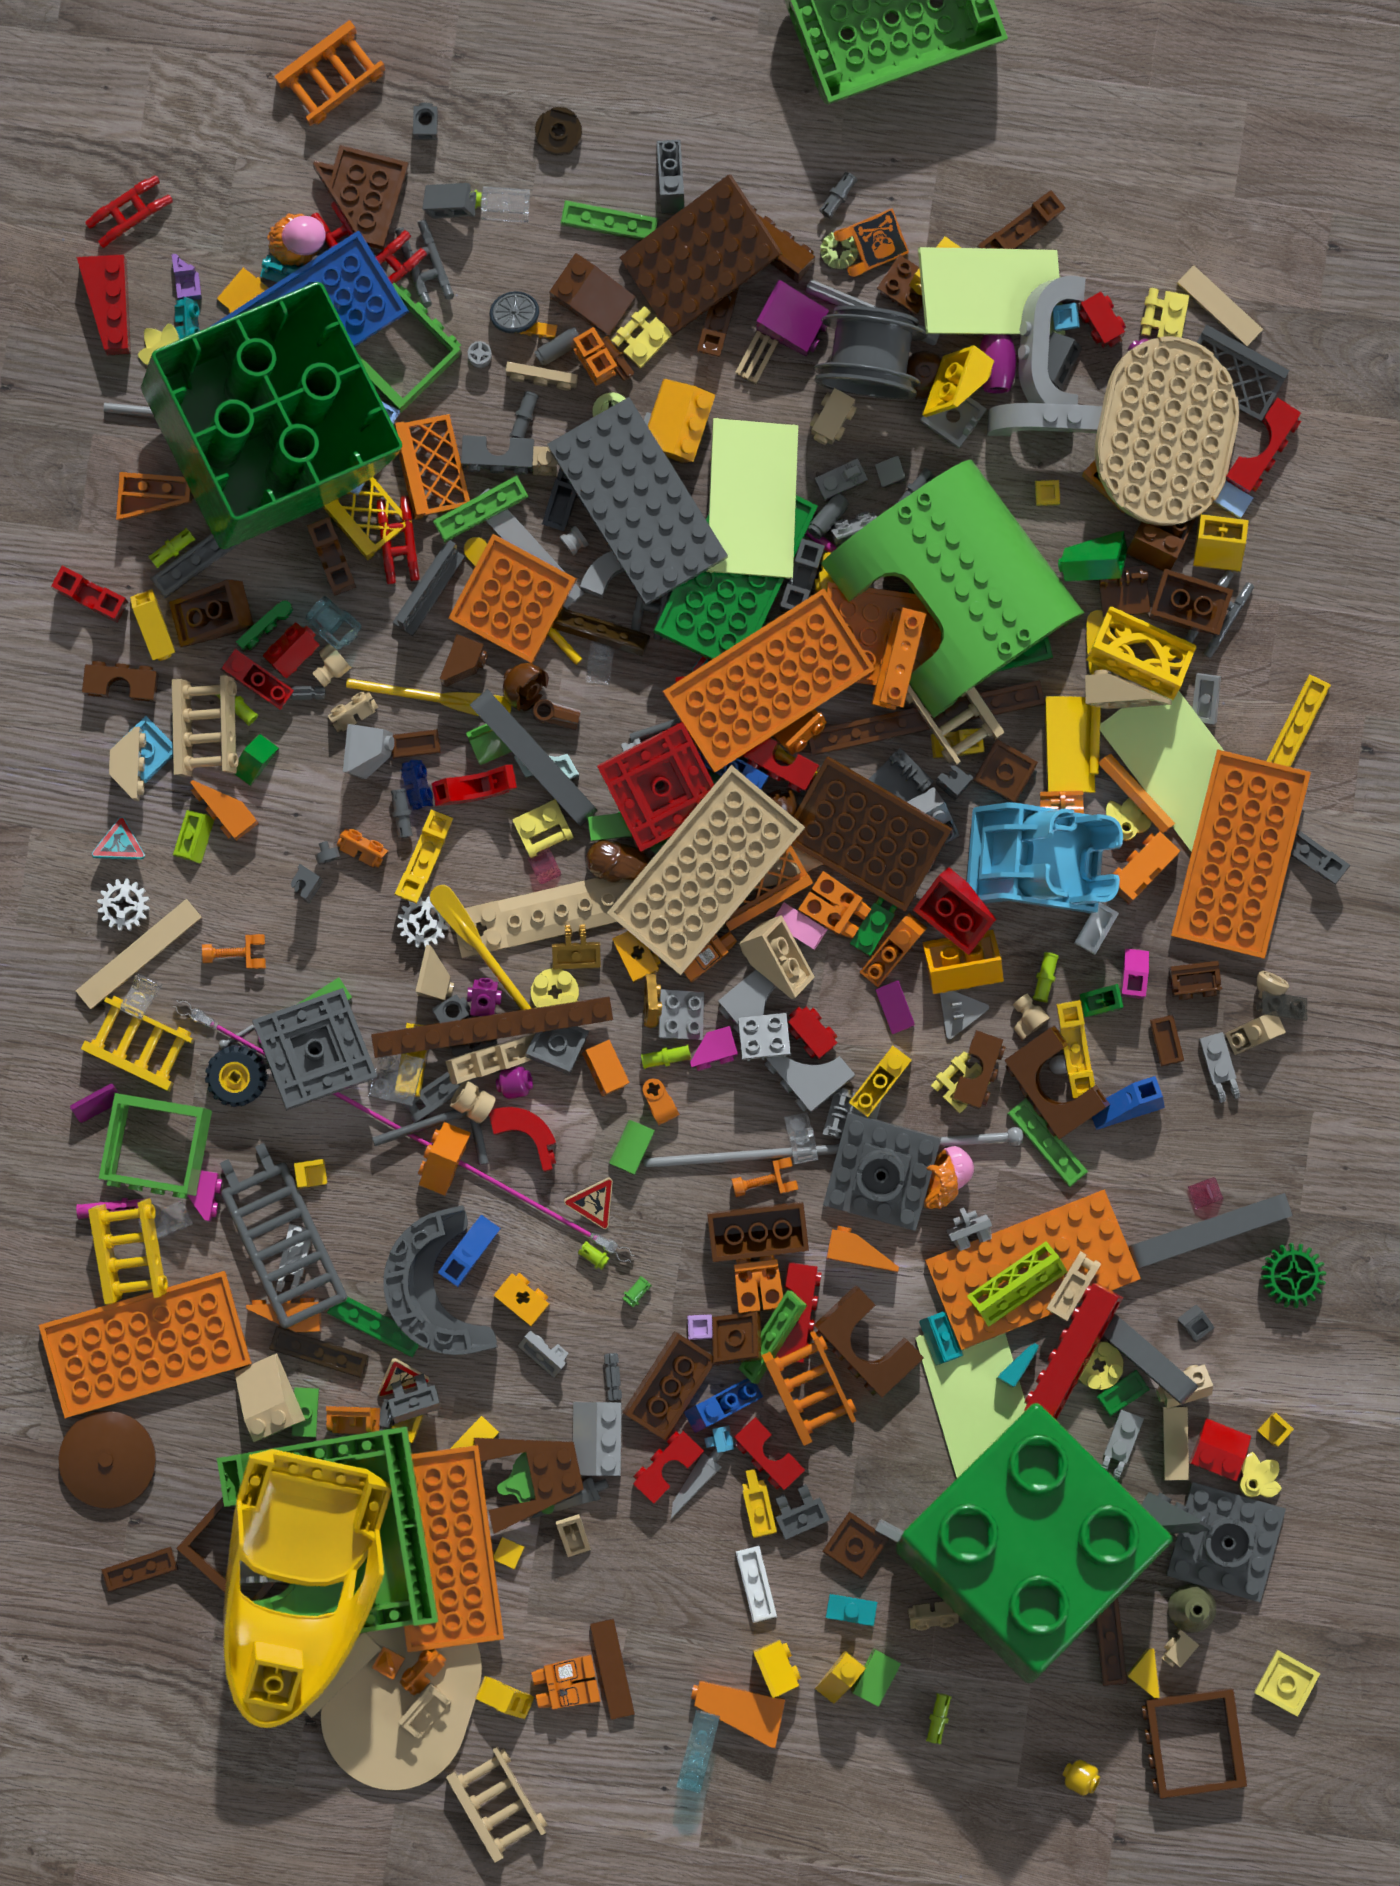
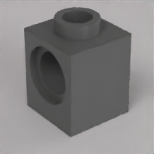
M420 103L419 106H413L414 140H438V108L433 106L432 103ZM424 116L432 118V122L428 125H422L419 121Z
M456 994L435 1006L432 1010L439 1022L442 1023L469 1018L470 1016L467 1011L471 1010L464 997L459 999ZM451 1005H456L460 1009L459 1015L455 1018H450L446 1014L447 1008Z

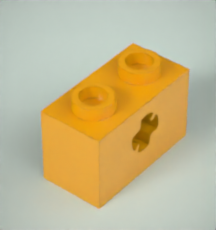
M629 931L612 938L633 984L646 978V974H654L659 971L657 966L661 964L659 957ZM639 948V951L643 949L642 959L632 958L631 955L634 954L633 949Z
M511 1273L494 1296L532 1327L550 1305L546 1301L549 1297L539 1288L533 1291L527 1286L530 1281L522 1274L518 1273L515 1276ZM519 1292L522 1294L525 1292L529 1293L530 1296H527V1298H530L527 1304L525 1302L521 1304L517 1302Z

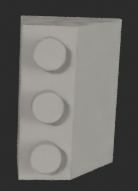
M573 1402V1442L581 1475L621 1476L622 1403Z

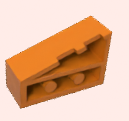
M120 472L116 520L121 521L192 503L193 494L184 477Z

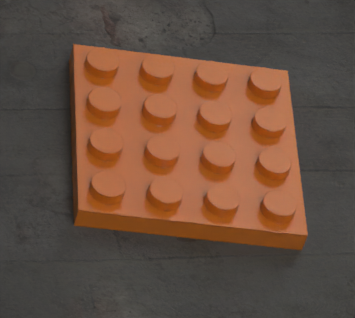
M492 534L448 618L533 663L552 628L553 622L558 617L573 589L577 578Z

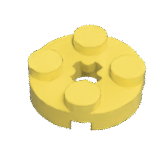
M553 968L547 969L535 977L531 986V998L536 1007L575 1002L579 998L578 984L567 971ZM552 986L562 990V993L558 994V999H553L552 995L548 996V991L552 990Z
M1099 1342L1079 1378L1080 1382L1091 1389L1098 1390L1107 1389L1116 1384L1123 1373V1359L1120 1352L1107 1342ZM1097 1358L1106 1364L1103 1366L1105 1371L1101 1373L1099 1370L1094 1371L1092 1368L1095 1365L1094 1360Z

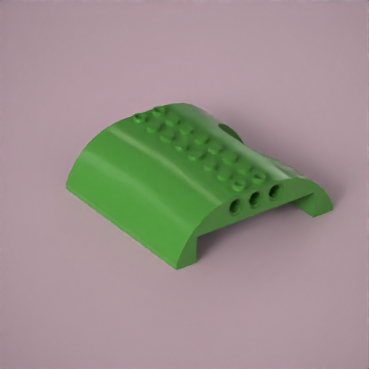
M973 460L964 461L948 469L856 532L821 563L848 602L868 590L874 581L886 576H896L902 578L911 587L931 614L941 631V643L936 653L911 673L909 685L933 718L952 706L960 696L1062 626L1066 627L1084 614V611Z
M407 1427L272 1448L283 1452L367 1469L391 1484L392 1492L380 1527L384 1576L360 1633L439 1622ZM267 1450L217 1458L224 1507L236 1505L249 1455ZM367 1558L357 1570L354 1594L364 1580ZM344 1582L328 1586H303L290 1583L289 1587L280 1595L252 1602L282 1613L319 1616L336 1611Z

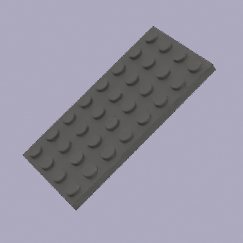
M630 397L547 444L549 451L645 606L728 558L726 551Z

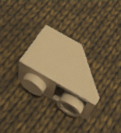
M1274 1011L1225 1034L1234 1054L1237 1055L1286 1033L1277 1011Z

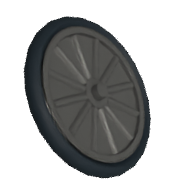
M519 291L508 292L499 296L490 308L492 324L505 333L524 332L531 328L539 317L537 301L531 295Z

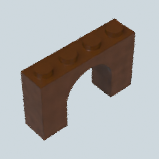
M1053 1026L1004 1061L1007 1064L1005 1068L1012 1077H1016L1020 1082L1019 1088L1026 1097L1029 1096L1034 1102L1033 1108L1040 1117L1043 1116L1048 1124L1046 1126L1049 1132L1054 1137L1057 1136L1061 1139L1109 1106L1110 1103L1097 1085L1070 1102H1058L1045 1094L1040 1084L1041 1068L1048 1059L1068 1046V1043L1057 1027Z
M855 1285L814 1324L818 1329L816 1335L818 1337L823 1336L825 1343L827 1341L831 1343L834 1347L831 1350L840 1361L845 1359L850 1364L847 1369L857 1379L861 1376L867 1382L863 1386L873 1396L877 1393L880 1397H884L924 1357L906 1338H903L885 1356L877 1360H863L855 1355L850 1342L852 1330L876 1306Z

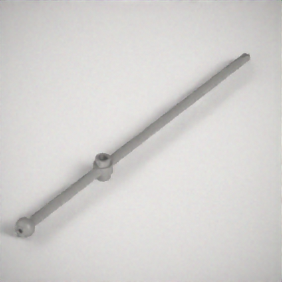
M1013 1127L1004 1133L941 1137L939 1147L1008 1142L1012 1146H1018L1023 1143L1022 1129ZM839 1144L646 1158L643 1164L646 1167L831 1155L837 1154Z

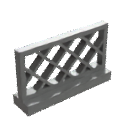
M1206 325L1196 343L1201 345L1204 340L1211 344L1215 354L1214 357L1218 361V356L1225 354L1233 356L1235 366L1227 368V371L1237 369L1240 382L1232 385L1233 387L1241 385L1244 399L1238 400V403L1246 401L1247 405L1245 407L1239 404V409L1262 421L1290 370ZM1216 347L1224 352L1217 354ZM1237 359L1244 362V364L1238 365ZM1247 365L1253 367L1256 378L1243 381L1239 368ZM1258 371H1260V372H1262V373H1264V374H1266V375H1263V376H1260V377H1259ZM1271 377L1278 381L1274 390L1263 392L1260 379ZM1257 380L1261 394L1247 398L1244 384ZM1271 394L1266 402L1265 395ZM1262 396L1264 408L1259 415L1250 409L1248 400Z
M449 540L447 544H444L392 622L411 636H414L465 559V556L458 552L456 543Z

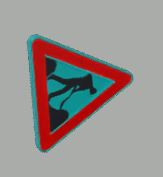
M119 817L93 850L92 857L142 860L145 858V854L124 817Z

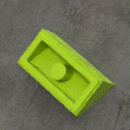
M186 810L173 856L201 863L214 824L212 817Z

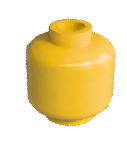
M1081 1759L1076 1760L1073 1764L1068 1763L1063 1772V1776L1066 1777L1065 1786L1081 1796H1085L1088 1793L1093 1794L1101 1779L1098 1775V1769Z

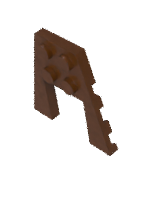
M474 1438L475 1445L479 1446L481 1462L526 1452L536 1498L533 1501L488 1510L493 1534L584 1490L574 1442Z

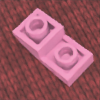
M786 903L782 904L775 916L782 915L792 936L814 950L827 932L826 928Z

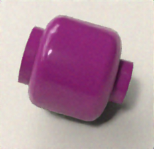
M522 1066L501 1070L499 1078L496 1079L497 1091L499 1093L502 1092L503 1096L507 1099L527 1096L530 1089L533 1088V1079L530 1071Z

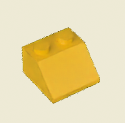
M777 1640L753 1651L772 1698L799 1686L797 1680H800L801 1676L796 1665L793 1667L790 1665L788 1658L792 1655L787 1643L782 1644L780 1640Z

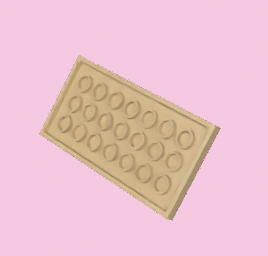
M731 765L607 913L677 973L682 975L805 827Z

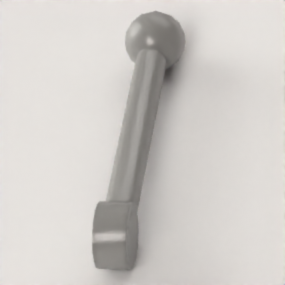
M251 1025L236 1035L242 1037L252 1031L254 1026ZM235 1039L221 1040L219 1047L224 1049Z

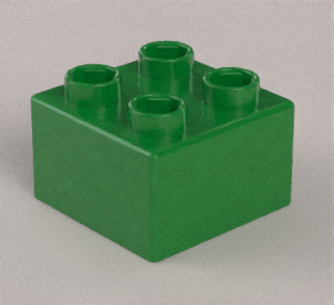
M1034 1403L903 1531L895 1549L897 1554L1025 1683H1032L1171 1544L1172 1536L1042 1405Z

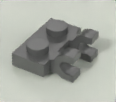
M424 1373L414 1376L418 1390L405 1394L401 1381L391 1383L395 1398L388 1401L395 1424L441 1409L435 1385L428 1387Z
M806 1484L797 1488L804 1504L792 1510L784 1494L775 1497L782 1513L776 1516L785 1540L830 1520L820 1497L813 1500Z

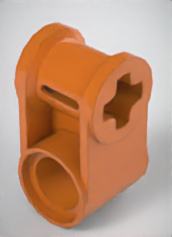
M648 1079L643 1085V1094L659 1126L680 1114L663 1083L658 1079ZM653 1083L660 1086V1089L657 1090V1096L647 1093L646 1090L649 1089L648 1084Z

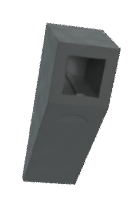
M680 140L657 141L661 214L678 213L685 208Z
M1148 1492L1141 1504L1170 1534L1212 1531L1213 1529L1212 1526L1205 1523L1206 1517L1195 1511L1192 1515L1189 1514V1508L1179 1502H1176L1175 1506L1172 1505V1499L1160 1492L1158 1496Z

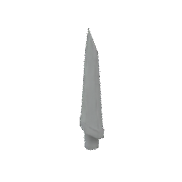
M715 1448L710 1456L704 1452L701 1454L698 1462L673 1501L671 1519L716 1472H719L722 1467L716 1462L723 1455V1452L717 1453V1448Z

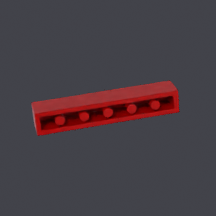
M1093 1283L1092 1286L1089 1285L1082 1296L1084 1301L1081 1307L1077 1306L1072 1313L1071 1319L1073 1321L1069 1329L1066 1327L1060 1335L1059 1340L1061 1343L1058 1349H1054L1048 1357V1362L1050 1363L1046 1371L1042 1370L1037 1377L1036 1383L1038 1385L1035 1391H1031L1026 1397L1024 1411L1032 1404L1038 1403L1057 1420L1123 1297L1099 1283Z

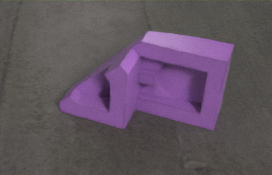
M172 254L178 300H184V297L192 300L202 299L199 273L196 272L194 266L188 265L178 255Z

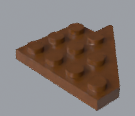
M340 145L334 165L314 161L313 168L353 233L359 230L369 247L383 250L409 162Z

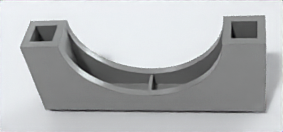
M755 970L718 1000L720 1004L718 1010L726 1019L731 1017L736 1023L733 1028L740 1035L738 1018L764 1015L767 999L777 986L759 971ZM783 1056L771 1057V1059L766 1057L767 1062L764 1063L772 1075L777 1073L781 1077L782 1081L779 1083L786 1092L790 1093L792 1091L796 1095L797 1099L795 1102L803 1112L806 1110L810 1113L815 1111L855 1077L854 1072L840 1056L829 1063L821 1065L801 1064Z

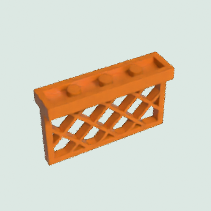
M446 414L406 423L404 421L395 423L394 427L402 442V449L398 455L414 520L427 515L452 511L469 502L470 499L450 415ZM445 421L447 432L443 437L431 430L435 423ZM420 427L426 431L420 442L411 437L409 428ZM428 433L440 440L434 451L422 444ZM442 443H445L452 449L453 454L449 460L436 453ZM419 447L432 454L426 464L416 459V452ZM434 456L446 463L440 474L428 467ZM448 465L457 470L458 477L454 483L442 476ZM425 470L437 477L431 488L421 480ZM439 479L451 486L445 497L433 489ZM453 488L462 493L464 502L455 504L448 499ZM430 493L443 500L439 507L428 509L426 499Z
M791 845L786 850L785 856L780 857V860H783L780 874L771 871L767 873L779 877L776 887L772 889L762 887L763 877L759 886L755 887L758 889L756 898L751 901L744 900L743 902L746 904L738 907L726 921L725 925L729 931L813 884ZM789 853L791 854L793 860L787 858ZM786 861L795 863L800 873L793 877L783 875ZM782 878L788 879V880L784 881L783 883H781V879H782ZM761 890L767 891L764 894L760 895Z

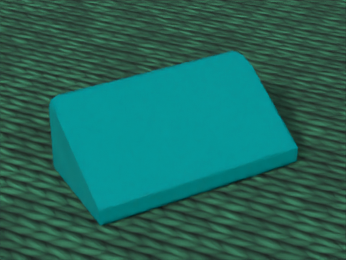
M946 1311L919 1321L936 1366L963 1356Z

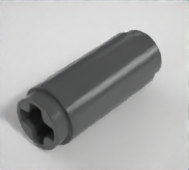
M575 328L568 329L539 347L534 354L542 366L548 365L574 349L573 338L579 336V333Z
M841 494L833 496L809 524L808 532L816 539L824 537L847 510L849 501Z

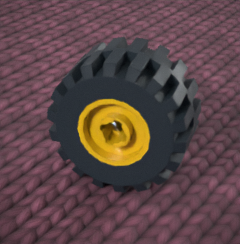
M237 1044L220 1050L210 1059L205 1071L207 1073L205 1083H208L209 1087L207 1089L214 1094L213 1098L215 1100L219 1099L222 1101L221 1104H228L231 1107L245 1106L262 1094V1091L267 1086L266 1081L269 1078V1074L266 1071L268 1069L267 1064H264L263 1056H259L256 1053L257 1050L254 1048L249 1049L246 1045L238 1046Z

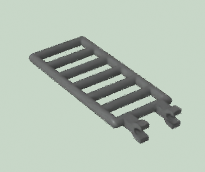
M262 1143L255 1148L265 1171L239 1182L229 1159L220 1163L230 1184V1187L222 1190L221 1196L281 1327L288 1328L346 1301L347 1294L288 1165L280 1163L274 1166L265 1144ZM281 1174L286 1187L239 1209L237 1208L232 1197L233 1195ZM291 1195L296 1206L295 1209L247 1230L242 1217ZM301 1217L306 1228L305 1231L259 1252L257 1251L252 1240L253 1238ZM311 1239L316 1252L267 1273L262 1260ZM321 1260L326 1271L325 1274L277 1295L272 1282ZM331 1282L336 1293L335 1296L287 1317L282 1306L283 1303Z

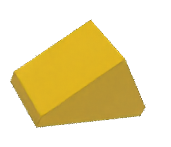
M1147 1648L1126 1676L1152 1697L1160 1698L1154 1648Z

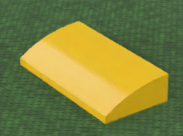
M1045 697L1047 792L1083 791V793H1095V775L1089 774L1091 705L1086 704V697Z

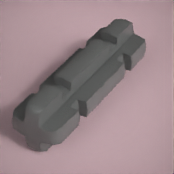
M292 686L294 691L289 698L293 700L325 699L326 690L323 686H315V688L311 686Z
M608 1353L604 1355V1363L607 1364L605 1374L606 1385L609 1387V1391H607L608 1400H620L622 1398L621 1389L619 1390V1386H621L620 1370L616 1364L619 1363L618 1354Z

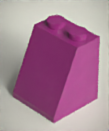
M778 280L757 320L756 331L769 336L773 340H777L778 343L807 357L810 351L814 353L820 340L817 339L819 332H825L828 327L822 323L821 319L829 314V310L783 281Z

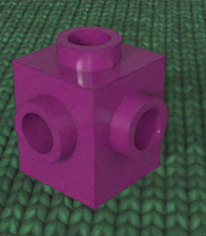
M489 978L474 979L473 988L468 987L467 1002H471L470 1015L487 1016L495 1014L496 1005H501L502 991L498 990V982H494Z

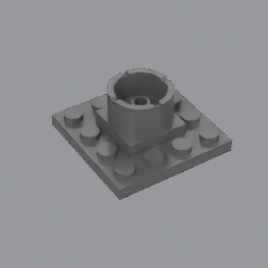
M343 988L252 1020L286 1111L377 1078V1073ZM316 1052L318 1055H312L310 1053Z
M848 1112L823 1206L916 1231L932 1171L927 1170V1167L935 1163L941 1137ZM883 1171L886 1176L880 1178L877 1173Z
M1191 1482L1185 1504L1189 1508L1188 1513L1192 1515L1195 1511L1207 1518L1205 1523L1212 1526L1213 1529L1212 1531L1177 1533L1166 1576L1261 1602L1286 1508ZM1226 1538H1230L1232 1541L1229 1547L1224 1545Z

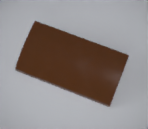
M674 1331L622 1413L666 1440L713 1367V1355Z

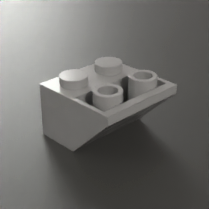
M934 787L907 802L952 828L945 844L960 836L944 800Z

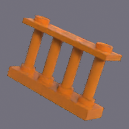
M350 20L274 76L278 86L281 89L286 86L287 88L290 87L310 112L306 116L309 126L314 123L317 125L324 121L327 113L367 83L377 81L384 74V63L379 61L374 65L354 40V35L357 32ZM342 44L349 47L367 70L357 79L353 77L336 55L335 49ZM323 58L331 62L348 84L338 93L334 91L317 69L316 63ZM304 72L312 76L329 98L319 107L315 105L298 83V77Z
M902 608L901 612L894 611L871 705L896 710V706L903 708L926 613Z
M815 1331L810 1332L814 1343L780 1359L779 1357L773 1358L771 1352L761 1355L804 1446L812 1442L809 1434L813 1433L814 1429L845 1414L848 1415L852 1423L856 1422L853 1413L857 1412L852 1399H846L824 1352L828 1347L823 1336L818 1338ZM817 1351L819 1352L823 1364L794 1378L783 1379L780 1372L784 1370V1367ZM828 1372L833 1382L832 1385L801 1400H798V1398L792 1399L790 1392L794 1391L793 1388ZM838 1393L843 1405L810 1421L807 1419L802 1420L800 1413L804 1412V1408Z

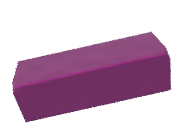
M899 981L892 982L875 990L892 1035L915 1026Z
M109 1084L70 1105V1108L78 1121L83 1123L111 1108L115 1093L119 1094L115 1085Z

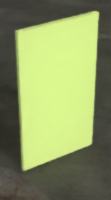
M918 248L926 334L1021 335L1019 329L1022 313L1029 295L1042 283L1060 278L1057 250ZM1052 310L1050 320V335L1052 334V332L1065 335V330H1055Z
M713 418L709 526L726 551L728 558L708 569L707 572L793 578L798 425Z
M1178 691L1174 700H1172V705L1121 708L1103 723H1100V731L1144 790L1176 823L1172 827L1192 852L1217 749L1223 750V748L1180 691Z
M1005 1333L962 1350L963 1356L937 1366L933 1361L924 1335H919L915 1338L919 1352L924 1357L922 1360L956 1478L1024 1412L1026 1407L1020 1381H1018L1015 1387L1011 1388L997 1379L998 1375L1013 1362Z

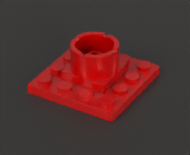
M683 722L597 765L640 852L672 836L714 786ZM658 781H662V786L656 788L655 784Z

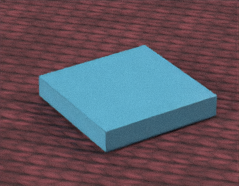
M147 716L135 726L140 727L142 733H146V747L141 750V757H145V771H141L140 777L145 784L173 758V743Z

